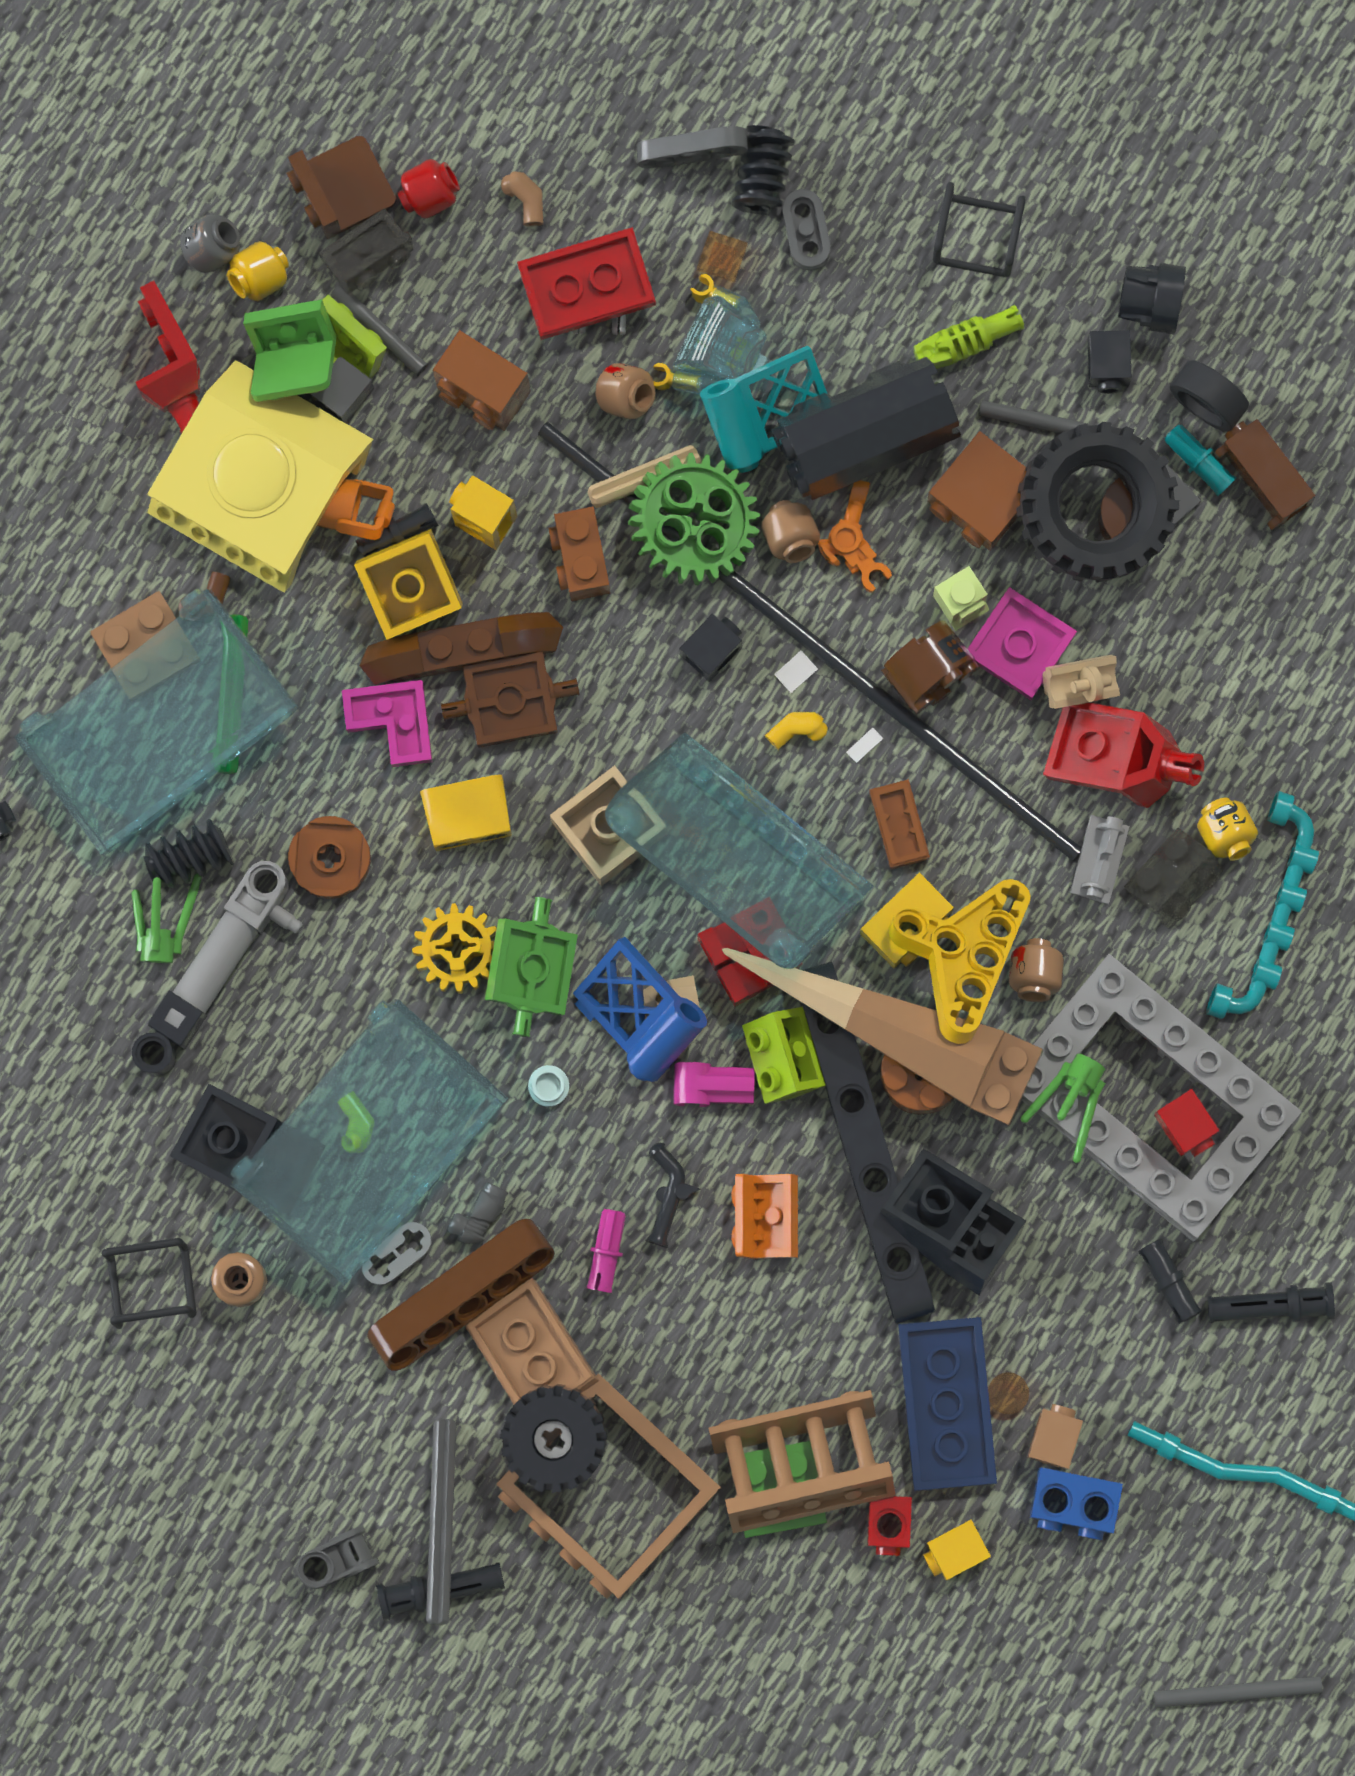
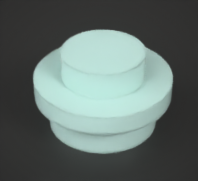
M546 1065L532 1073L528 1082V1090L536 1103L545 1107H552L560 1104L567 1097L569 1080L560 1068Z

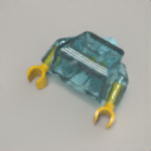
M700 275L699 281L708 285L709 288L704 292L690 288L694 300L702 305L672 366L678 370L673 373L667 365L656 363L653 368L658 371H665L666 378L661 382L654 381V387L658 390H666L673 385L675 390L700 395V392L712 383L725 379H735L772 362L771 359L760 354L767 339V334L760 328V321L747 298L722 286L715 288L714 282L709 275ZM763 378L759 381L766 383L768 380Z

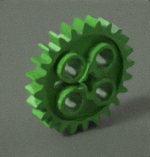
M689 453L686 456L684 464L674 455L669 460L670 469L660 461L655 466L657 476L647 472L642 478L647 487L638 485L635 488L634 494L641 500H632L629 504V509L639 514L632 516L628 520V525L639 527V530L633 534L631 541L644 542L645 545L638 555L644 556L651 553L653 559L650 562L649 568L652 569L661 563L665 566L663 571L664 578H667L674 570L678 572L679 584H682L688 574H690L695 585H699L706 573L708 579L714 583L719 578L718 569L726 576H729L734 571L732 563L741 566L746 560L741 551L750 553L755 545L747 538H755L759 533V529L749 525V523L757 521L760 517V513L749 511V507L757 501V498L744 496L743 493L750 484L749 482L736 484L734 480L739 473L737 469L728 475L723 472L725 467L724 460H721L714 468L710 466V456L708 454L704 456L700 464L696 463L693 453ZM672 487L682 489L687 496V502H675L669 494V489ZM711 496L721 498L726 505V511H714L709 505L708 498ZM659 509H664L670 515L660 514ZM690 512L696 513V520L700 522L697 526L692 525V518L688 516ZM718 523H726L729 526V528L724 529L722 526L718 525ZM662 527H674L679 533L680 540L677 542L667 540L662 534ZM701 536H713L719 544V549L716 551L706 549L701 542Z

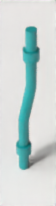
M1136 1421L1133 1422L1127 1435L1156 1449V1454L1171 1461L1175 1458L1219 1480L1275 1483L1317 1503L1316 1508L1330 1515L1334 1511L1355 1521V1503L1341 1497L1342 1492L1327 1485L1325 1488L1317 1486L1280 1467L1222 1463L1180 1443L1181 1438L1166 1432L1163 1435Z

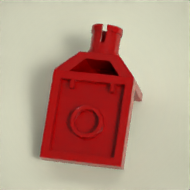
M153 280L140 287L143 299L137 302L151 329L158 325L163 334L158 336L157 339L170 364L135 383L144 400L164 413L169 411L172 414L182 434L199 405L197 395L200 394V367Z
M1087 702L1062 708L1043 776L1053 781L1121 793L1138 806L1149 808L1170 790L1172 781L1185 783L1190 786L1198 785L1202 776L1192 774V770L1204 772V758L1198 753L1181 752L1171 732L1144 712Z

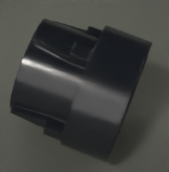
M1159 263V266L1149 265L1148 267L1126 266L1118 318L1138 322L1140 326L1149 327L1148 331L1175 335L1183 296L1186 266Z

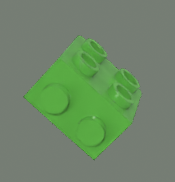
M322 299L245 313L243 324L256 352L251 395L254 401L277 400L299 394L316 393L330 386L337 335Z

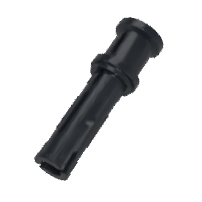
M1332 1282L1325 1283L1323 1287L1299 1289L1297 1285H1290V1287L1286 1288L1285 1292L1221 1297L1207 1296L1209 1323L1288 1316V1320L1293 1322H1299L1301 1317L1326 1316L1328 1320L1335 1319Z
M496 1562L492 1565L452 1573L450 1600L500 1588L505 1589L500 1563ZM415 1575L411 1576L408 1582L386 1587L382 1583L376 1584L383 1620L388 1621L391 1615L416 1610L418 1613L425 1612L428 1579L422 1580L421 1576L417 1577Z

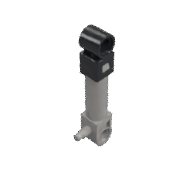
M260 861L248 869L224 906L226 912L174 991H168L148 1021L147 1025L155 1032L143 1034L134 1042L132 1059L135 1065L145 1074L152 1077H161L173 1069L176 1063L175 1045L184 1050L187 1048L206 1019L205 1013L256 935L258 933L262 934L270 920L284 929H289L293 933H299L303 927L302 922L297 920L293 914L280 907L289 890V882L284 871L276 863ZM272 874L276 876L278 884L272 892L261 893L257 890V882L263 875ZM152 1045H161L165 1050L163 1060L156 1065L146 1064L144 1060L146 1050Z

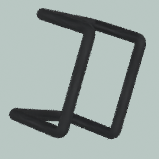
M948 182L934 244L933 262L959 269L1009 277L1012 272L1026 198L1023 195L1019 196L1017 205L1013 206L953 194L954 183ZM951 202L1015 214L1004 269L941 257Z
M181 1238L111 1247L102 1250L101 1254L108 1263L114 1316L110 1318V1323L115 1328L121 1329L123 1323L180 1314H187L190 1318L196 1317L197 1310L189 1248ZM178 1246L181 1250L187 1305L122 1315L114 1255Z

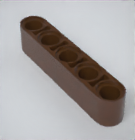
M531 1219L518 1220L379 1319L369 1329L367 1334L368 1340L388 1369L391 1371L402 1370L543 1270L553 1260L555 1255L554 1249L534 1221Z

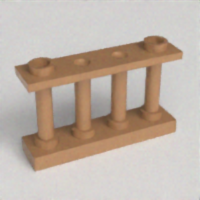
M871 1390L864 1392L850 1391L838 1398L744 1420L730 1419L721 1422L718 1426L709 1427L714 1454L727 1452L737 1495L734 1498L725 1500L733 1534L896 1496L889 1462L875 1463L865 1419L876 1417ZM849 1424L859 1467L855 1470L836 1473L834 1472L824 1429ZM808 1433L818 1477L797 1483L793 1480L784 1438ZM767 1442L778 1486L773 1489L754 1492L743 1448Z

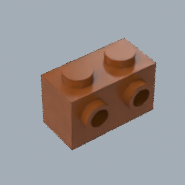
M594 506L554 514L556 526L549 527L548 530L552 550H561L564 565L556 567L560 590L569 589L571 601L611 594Z

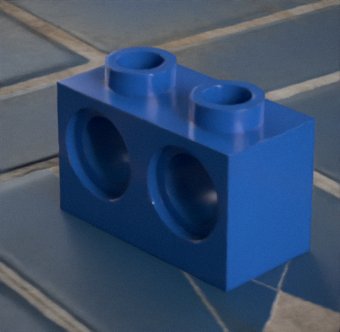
M1040 1467L1038 1469L1029 1518L1038 1519L1037 1528L1062 1532L1063 1525L1079 1528L1078 1536L1103 1540L1104 1533H1114L1123 1484ZM1049 1489H1058L1065 1495L1066 1505L1059 1513L1048 1511L1043 1504L1044 1494ZM1091 1497L1102 1499L1107 1506V1513L1100 1521L1090 1520L1084 1512L1085 1503Z

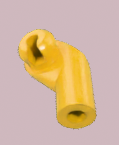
M791 712L766 733L765 737L779 750L794 735H807L812 741H819L827 734L828 727L823 722V717L816 712Z

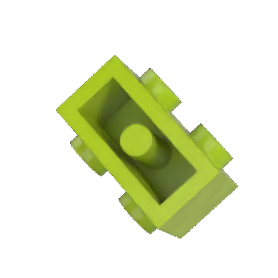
M803 1007L772 1012L742 1025L765 1104L796 1098L826 1086Z

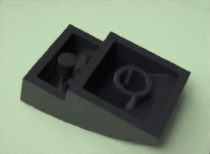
M208 1084L170 1157L287 1218L326 1146L264 1111Z
M924 1148L880 1211L892 1226L910 1244L916 1247L920 1253L977 1295L982 1293L1020 1237L1026 1223L1025 1219L992 1200L993 1190Z

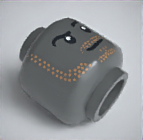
M218 214L205 215L184 229L180 238L181 250L185 260L193 268L204 273L214 272L231 262L233 256L239 252L240 235L237 227L229 219Z

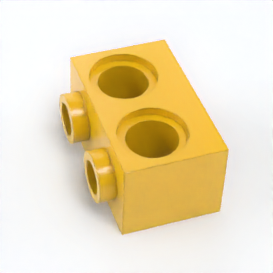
M473 475L467 484L459 483L449 500V503L453 505L451 513L455 526L494 550L498 549L517 519L514 500Z

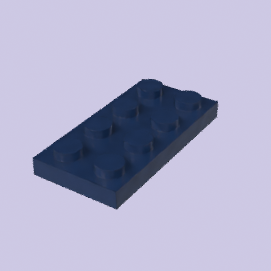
M981 1317L898 1324L913 1490L922 1491L997 1484Z

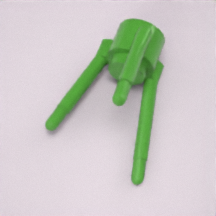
M196 874L193 878L173 938H171V930L160 929L161 879L158 877L153 879L151 928H147L146 931L140 892L137 889L132 891L137 932L136 951L141 952L140 961L173 963V955L181 954L182 940L202 880L199 874Z
M1076 1054L1071 1064L1064 1062L1058 1075L1021 1116V1122L1027 1123L1065 1080L1067 1081L1064 1086L1070 1091L1057 1114V1118L1060 1121L1065 1119L1078 1095L1086 1097L1090 1092L1073 1155L1075 1163L1081 1161L1098 1097L1105 1086V1083L1100 1080L1105 1072L1104 1066L1085 1055Z

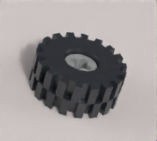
M547 1384L539 1386L533 1391L530 1390L513 1405L504 1419L505 1423L501 1430L500 1439H502L503 1443L501 1448L503 1457L506 1456L509 1463L507 1467L511 1473L515 1472L520 1477V1482L525 1485L528 1483L535 1486L534 1490L541 1492L552 1490V1493H558L565 1489L571 1490L576 1488L593 1475L605 1455L608 1429L605 1428L604 1415L602 1411H598L595 1406L596 1402L591 1397L587 1398L582 1394L583 1391L575 1387L571 1389L563 1384H556L555 1386H548ZM555 1428H559L563 1431L560 1438L565 1444L563 1447L556 1445L551 1450L545 1446L547 1439L542 1435L545 1430L552 1432Z

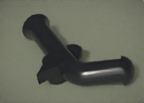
M659 1142L652 1145L649 1150L650 1158L653 1157L668 1174L669 1182L667 1187H660L656 1192V1198L661 1202V1206L652 1233L645 1241L668 1248L667 1237L679 1201L688 1199L691 1194L701 1189L685 1184L686 1178L683 1167L666 1149V1144Z

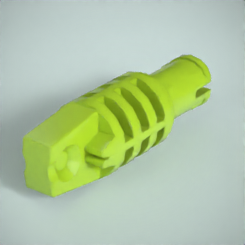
M1015 305L984 319L981 316H973L969 320H964L957 325L954 324L947 329H942L915 345V358L919 360L927 357L935 365L936 369L953 365L960 360L977 355L979 352L989 350L993 345L992 341L1018 330H1023L1025 328L1023 319L1020 314L1017 315L1019 310Z

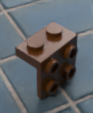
M356 136L307 160L302 150L288 157L292 170L286 172V175L295 193H304L309 205L304 207L308 219L314 229L321 226L327 240L394 207L396 204L395 194L367 140L363 136Z

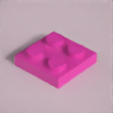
M1009 587L967 649L973 655L974 661L979 667L1032 701L1043 684L1045 667L1057 664L1076 636L1077 631Z

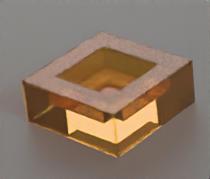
M709 231L697 271L735 283L748 243Z

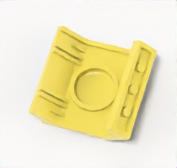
M235 360L203 396L147 493L148 496L152 497L147 513L285 593L293 583L306 543L344 479L350 472L357 476L365 466L373 439L297 395L277 400L254 401L251 395L254 370Z

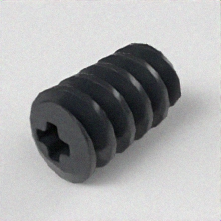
M763 125L747 126V131L750 133L747 135L748 151L741 154V161L744 165L738 168V177L741 180L735 183V192L738 195L732 199V206L742 212L768 215L770 214V208L783 206V201L774 197L773 193L785 192L786 185L776 181V178L789 175V170L780 166L779 162H789L792 160V155L783 151L782 147L794 146L795 139L785 135L784 132Z
M211 819L206 820V833L204 834L195 824L192 825L190 839H187L180 830L176 831V844L174 845L165 836L160 837L159 851L150 842L145 843V856L143 857L152 883L153 879L158 877L171 889L176 886V874L184 882L188 883L191 881L192 868L199 876L204 877L206 876V863H209L216 871H220L222 868V857L232 866L234 865L221 828H218Z

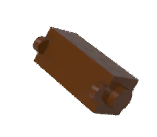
M1258 419L1249 425L1242 421L1235 425L1232 431H1228L1224 435L1227 441L1213 455L1217 460L1226 456L1272 516L1273 519L1267 523L1271 531L1278 526L1280 527L1312 504L1316 495Z

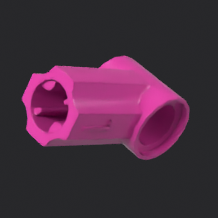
M700 1062L675 1063L673 1105L685 1106V1103L700 1104L699 1107L710 1106V1103L754 1104L755 1069L711 1067V1064Z

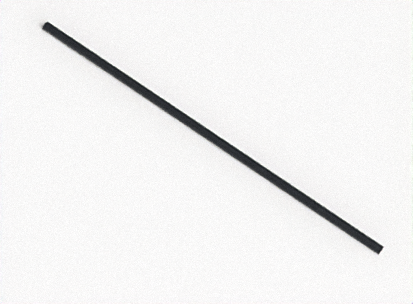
M546 422L539 430L538 435L595 481L601 482L615 476L549 422ZM631 494L619 500L629 507L632 500L641 499L635 494ZM662 527V534L672 542L680 540L679 533L674 527ZM718 569V579L1069 859L1074 861L1077 855L1080 854L1081 846L736 571L726 576Z

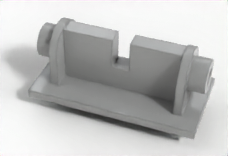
M1090 815L1070 890L1071 894L1109 904L1130 827L1124 825L1123 820L1110 816L1104 819Z

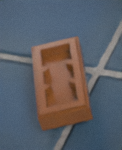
M909 779L869 789L890 870L929 860L930 855Z

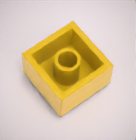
M431 529L361 558L354 564L386 640L462 608L463 602Z

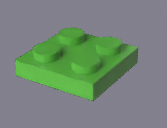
M810 1441L785 1445L794 1482L799 1483L816 1479L818 1473ZM769 1448L744 1453L753 1491L760 1492L776 1488L778 1485ZM824 1512L744 1531L745 1538L827 1523L826 1514Z

